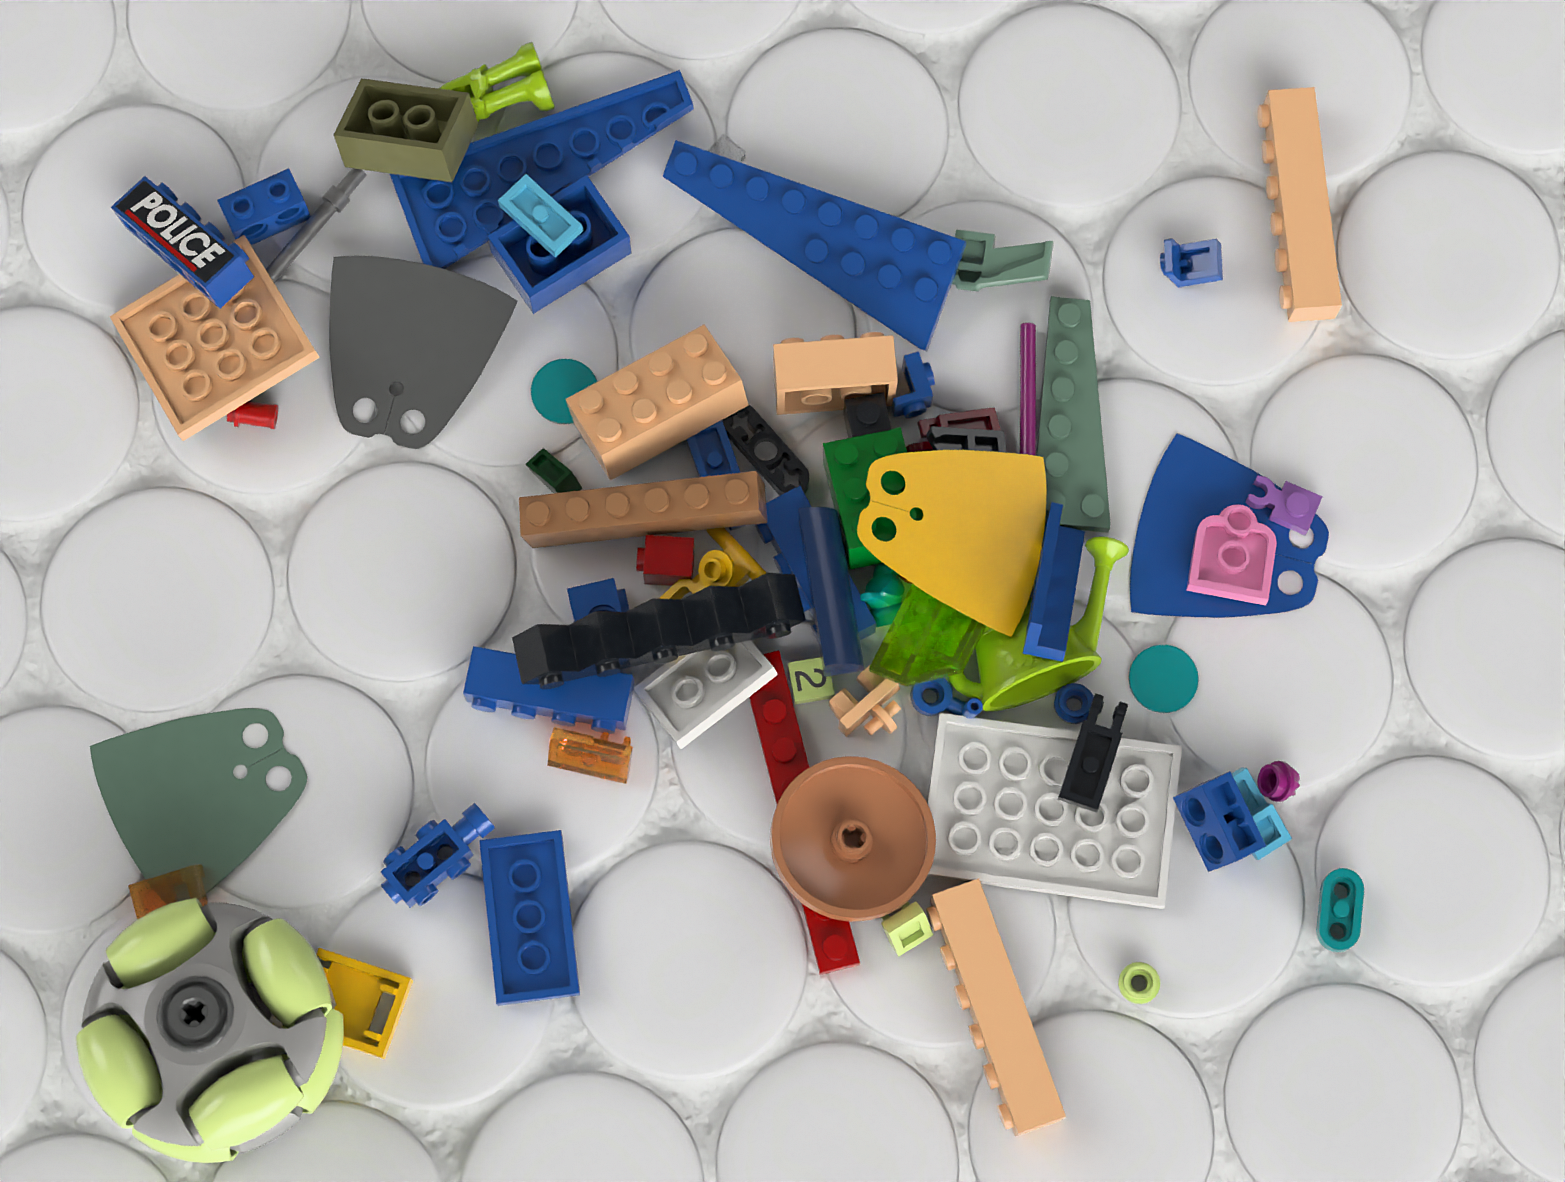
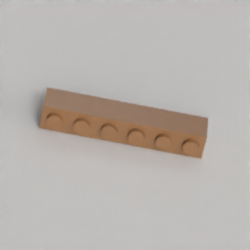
M757 471L519 497L520 535L532 548L767 523L765 484Z

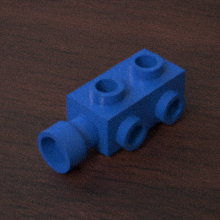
M475 803L462 812L464 817L452 827L446 819L439 824L435 820H431L415 834L418 838L415 844L407 850L400 846L383 860L387 867L381 871V874L385 877L386 881L380 886L395 904L403 899L409 908L416 903L422 906L438 893L439 890L436 886L447 877L453 880L470 867L471 863L468 860L474 854L468 845L479 836L483 839L495 829L488 817ZM442 847L452 848L453 853L448 859L442 860L438 858V852ZM411 873H418L420 875V882L415 886H408L406 884V878Z

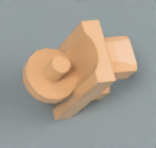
M871 663L865 668V671H862L857 676L858 683L869 693L858 702L844 688L829 701L831 710L839 720L838 729L846 737L870 716L873 718L863 726L869 735H873L880 727L889 734L897 729L892 717L901 710L900 706L894 700L884 709L881 706L900 690L899 684L902 680L894 672L888 676L882 669Z

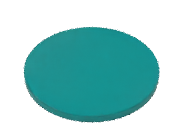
M573 359L551 361L536 373L532 381V402L538 413L545 419L557 424H572L574 421L565 399L596 383L597 379L593 372L579 361Z
M1151 646L1143 650L1135 658L1130 668L1129 685L1132 694L1142 706L1154 712L1171 713L1184 708L1193 699L1198 688V671L1193 660L1184 651L1174 646Z

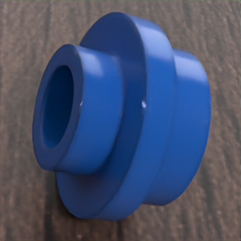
M1078 683L1067 684L1060 688L1055 696V712L1060 719L1067 723H1082L1083 720L1086 721L1094 696L1084 685ZM1071 698L1078 699L1081 703V709L1077 711L1070 710L1067 707V700Z

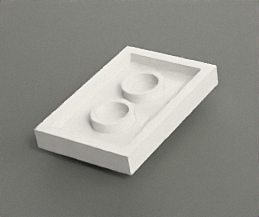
M749 640L735 643V646L722 651H711L709 649L678 656V659L664 664L633 689L680 749H682L777 676L778 673L755 644Z

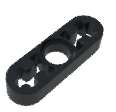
M751 405L722 420L728 438L779 496L796 488L792 484L786 487L783 485L785 476L778 468L783 458L787 459L783 464V468L791 476L798 473L800 475L798 484L801 486L804 494L809 488L808 469ZM735 415L739 418L749 417L747 419V426L754 436L748 444L744 443L748 440V433L741 426L735 429L732 428L733 416ZM761 442H771L776 446L778 452L773 459L764 461L755 455V447Z

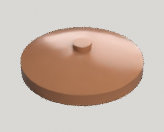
M845 756L817 763L806 769L790 783L781 796L773 814L770 828V848L779 877L791 894L802 904L829 918L842 921H867L892 913L916 894L929 874L934 860L936 831L926 800L905 775L877 760Z

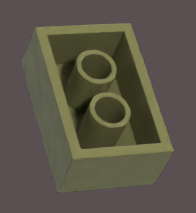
M361 78L333 136L345 167L453 182L476 132L478 122L470 95L467 92Z

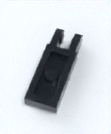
M1095 693L1087 719L1082 722L1057 800L1097 813L1123 734L1120 730L1128 704L1119 701V704L1114 709L1113 721L1109 729L1096 724L1097 717L1104 705V696Z

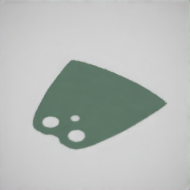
M243 708L189 716L129 732L90 746L97 784L112 822L135 864L151 887L167 905L193 898L200 900L257 849L292 809L304 791L307 783L306 771L299 758L294 754L288 753L284 748L282 742L284 730L272 712L258 708ZM253 723L264 725L268 731V740L259 748L246 746L242 738L245 728ZM237 765H244L247 768V775L242 779L236 778L233 774V770ZM276 766L287 768L292 776L289 787L282 791H273L266 784L268 771Z

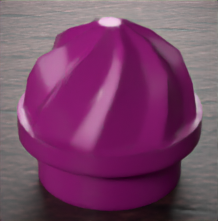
M1274 761L1261 768L1257 784L1263 796L1268 797L1274 802H1283L1290 796L1296 795V789L1300 786V776L1288 763Z

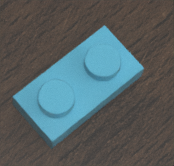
M527 174L498 200L499 207L555 258L583 232L582 224Z

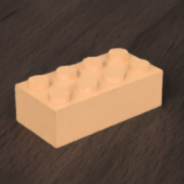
M705 325L696 328L565 399L575 426L610 481L749 406L742 379Z

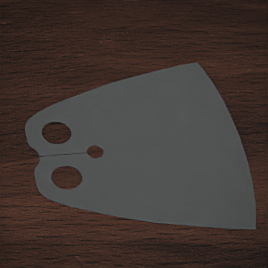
M376 256L334 257L330 293L329 350L334 400L343 428L353 435L366 438L373 437L376 434L387 435L392 438L395 444L412 449H419L429 444L444 429L476 384L496 348L518 301L484 282L431 265ZM400 382L403 385V391L400 395L394 396L391 394L390 385L392 383ZM363 398L373 400L378 408L376 418L368 423L357 421L353 415L355 403ZM417 410L424 415L425 426L422 431L417 434H408L403 431L400 419L406 411Z

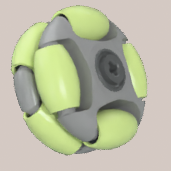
M197 898L170 903L139 918L123 930L106 949L109 961L103 962L88 992L82 1018L83 1029L76 1036V1044L84 1079L94 1099L103 1111L121 1128H132V1134L135 1138L151 1149L169 1157L201 1163L233 1161L239 1152L244 1153L256 1149L276 1139L301 1119L302 1113H314L328 1093L339 1066L344 1041L343 1014L334 1010L336 1002L332 989L313 948L303 935L282 918L273 920L257 910L236 904L208 902L202 906Z

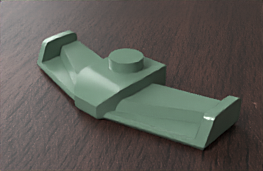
M956 230L955 237L967 242L952 282L957 289L978 292L986 287L1048 280L1053 241L994 248L995 234Z

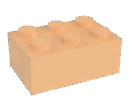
M868 332L862 334L860 338L844 339L841 335H828L822 337L820 341L804 342V339L788 338L782 340L781 344H773V375L777 415L844 410L845 399L884 392L886 406H892L893 398L896 397L898 382L893 335L884 336L881 332Z

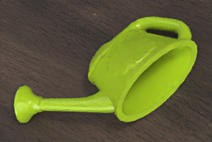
M1102 536L1093 537L1086 541L1085 547L1094 558L1095 572L1084 615L1076 624L1071 625L1069 628L1063 662L1023 654L1032 598L1029 597L1023 616L1012 637L1000 633L972 618L963 620L953 628L947 643V672L949 681L954 688L966 697L982 699L984 711H1002L1044 698L1059 691L1060 688L1067 684L1077 682L1095 670L1102 661L1096 650L1110 571H1112L1113 565L1117 560L1128 554V546L1115 538ZM974 633L976 634L971 640L976 650L980 683L967 679L963 671V643L966 637Z

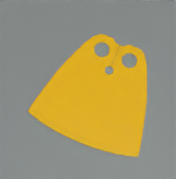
M937 450L899 453L875 460L870 465L866 481V487L870 492V502L868 507L861 511L857 526V535L862 544L877 559L925 593L966 616L1012 637L1027 606L1042 549L1047 496L1043 457L990 451ZM896 471L904 477L905 488L902 493L890 495L884 491L881 486V477L885 472ZM918 507L922 510L923 518L920 521H915L911 518L910 510L912 508ZM887 517L894 522L896 535L892 540L887 542L880 541L873 535L872 523L876 518Z

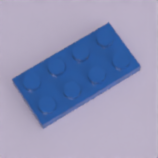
M556 830L479 840L496 1004L501 1006L579 996L580 987L562 831Z

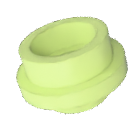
M1135 962L1122 970L1118 979V987L1120 993L1127 1001L1134 1004H1145L1153 1000L1158 994L1160 978L1157 971L1149 964ZM1136 976L1142 977L1146 982L1145 990H1135L1131 984L1132 978Z

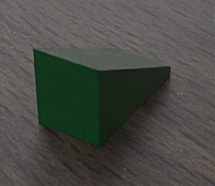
M544 448L525 464L553 494L581 491L583 489L573 472Z

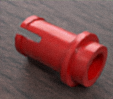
M248 401L228 413L227 422L234 423V427L246 424L275 429L279 405Z

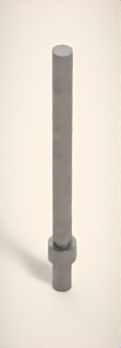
M352 168L337 187L333 185L322 197L324 202L266 268L274 283L335 212L340 213L350 202L348 197L367 176L362 169Z

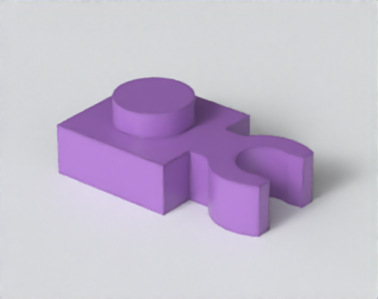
M1257 476L1253 485L1262 488L1265 491V496L1259 498L1249 494L1245 503L1254 509H1263L1265 507L1272 509L1268 520L1306 535L1323 496L1288 481H1285L1282 489L1279 490L1275 488L1269 478Z

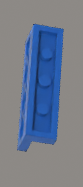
M1051 502L1044 530L1023 654L1063 662L1085 531L1060 526L1063 504Z

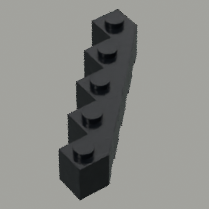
M765 573L739 587L708 586L684 599L652 598L627 612L595 611L569 625L537 624L512 637L522 684H539L540 689L547 690L560 687L566 681L593 675L598 677L611 676L621 672V669L646 663H669L678 659V656L709 649L711 651H722L735 646V643L762 637H768L769 639L784 637L791 633V627L806 621L795 574Z

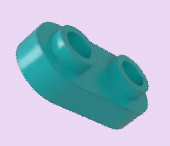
M1340 868L1333 870L1323 879L1320 887L1316 934L1321 945L1332 952L1348 950L1356 944L1360 937L1364 884L1360 876L1350 869ZM1340 884L1347 889L1346 898L1336 896L1334 892L1335 885ZM1332 925H1338L1343 929V937L1341 939L1334 938L1331 935L1330 928Z

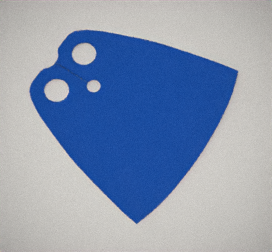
M1177 433L1157 467L1142 509L1134 544L1130 574L1131 612L1162 616L1225 618L1282 613L1302 608L1313 600L1316 593L1318 577L1314 571V564L1317 558L1326 551L1329 538L1328 528L1323 520L1315 514L1310 525V529L1314 534L1313 543L1304 549L1293 546L1289 540L1291 529L1268 520L1272 509L1267 507L1254 509L1245 503L1249 494L1259 498L1265 496V491L1262 488L1253 485L1256 477L1262 475L1201 443ZM1274 484V486H1275L1276 489H1279V490L1282 489V488H1280L1279 486H1277L1276 484ZM1244 505L1252 510L1258 523L1268 526L1274 532L1277 544L1269 600L1266 606L1186 591L1195 533L1203 519L1212 515H1220L1228 506ZM1288 570L1297 572L1303 580L1301 591L1294 595H1287L1278 587L1280 574Z

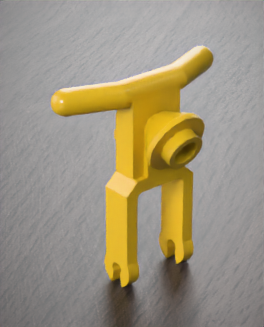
M725 528L706 529L707 533L723 551L712 550L707 552L699 563V574L692 580L679 579L659 599H681L688 592L694 594L708 586L739 587L745 584L749 578L753 580L767 572Z

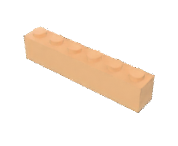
M1315 87L1268 90L1264 103L1258 106V124L1260 128H1265L1266 140H1263L1262 158L1264 164L1269 163L1271 174L1266 180V192L1269 200L1274 199L1275 212L1271 213V232L1273 236H1278L1279 249L1275 251V267L1277 272H1282L1284 285H1281L1279 289L1281 309H1287L1288 322L1335 319L1342 306Z
M976 879L932 894L930 899L932 906L926 908L928 919L934 932L941 930L946 945L940 947V951L947 970L955 969L960 985L954 986L955 993L961 1009L969 1008L974 1024L968 1026L975 1048L977 1050L980 1048L984 1049L989 1063L983 1065L984 1074L990 1089L998 1088L1003 1104L998 1105L997 1109L1005 1130L1012 1128L1014 1135L1018 1136L1063 1120L1066 1117L980 880Z

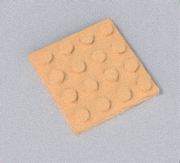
M245 235L233 242L249 257L245 264L254 275V278L221 309L179 274L110 316L176 433L183 441L320 358Z

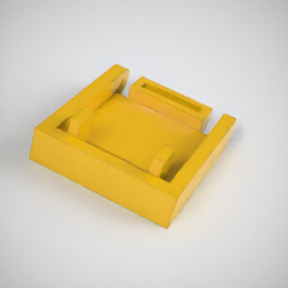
M318 948L317 957L331 962L329 969L325 967L323 969L336 1002L334 1010L343 1014V1046L385 1059L413 980L409 977ZM382 993L395 996L382 1035L369 1031Z

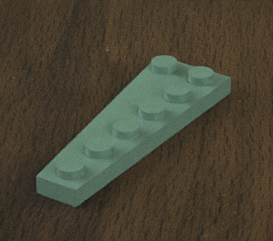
M1051 296L1036 456L1043 457L1045 465L1047 492L1045 526L1051 502L1063 504L1060 526L1077 530L1108 533L1110 530V512L1090 300Z

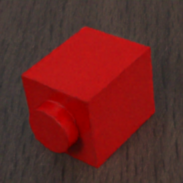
M646 535L645 548H637L636 571L643 572L644 584L673 586L679 579L692 580L695 556L694 538Z

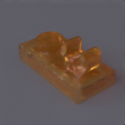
M554 727L550 737L547 766L626 784L630 774L633 747L630 746L631 739L625 736L623 743L619 744L608 741L609 733L603 732L600 739L577 731Z

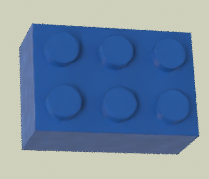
M587 175L551 196L583 227V232L556 258L515 220L487 236L492 255L533 314L632 253L629 234Z

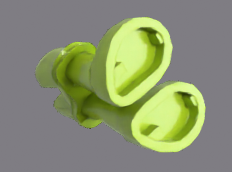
M533 41L522 45L514 56L489 69L486 64H483L479 68H474L469 73L451 80L438 88L469 93L477 122L481 119H487L499 109L524 101H531L541 111L555 109ZM525 76L524 79L496 91L492 87L509 79Z

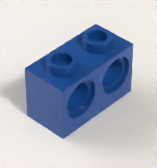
M289 168L217 200L235 240L245 235L251 245L301 224L311 217Z
M1231 771L1205 781L1173 797L1208 872L1237 862L1266 847Z

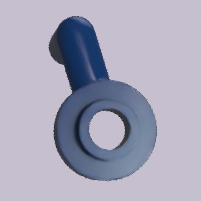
M938 674L923 675L913 684L910 691V700L913 707L919 713L926 716H935L945 710L954 715L974 718L983 709V704L979 699L973 698L966 703L954 697L950 683ZM924 690H933L937 696L936 702H926L923 698Z

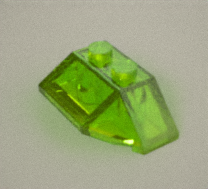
M912 584L868 669L874 674L905 687L963 673L986 625L942 603Z

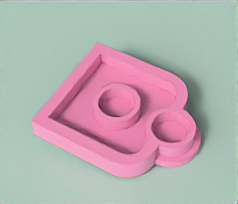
M1244 505L1228 506L1220 515H1212L1203 519L1195 533L1186 591L1266 606L1269 600L1277 544L1274 532L1268 526L1258 523L1252 510Z

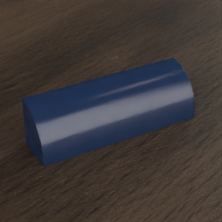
M828 507L799 508L800 533L824 677L865 671L839 513L836 509Z

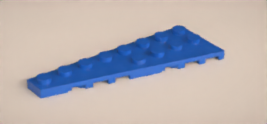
M680 70L470 143L453 182L390 174L422 263L446 269L488 242L487 236L514 220L499 207L498 200L525 174L550 196H553L586 175L588 177L694 110L693 101Z
M675 140L662 177L917 348L928 351L966 247V241Z

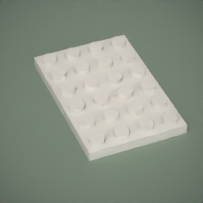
M939 713L927 803L935 825L936 849L934 860L927 876L964 882L979 879L981 884L1163 909L1166 902L1176 809L1173 797L1177 795L1182 746L1121 738L1105 791L1096 813L1057 800L1079 732Z

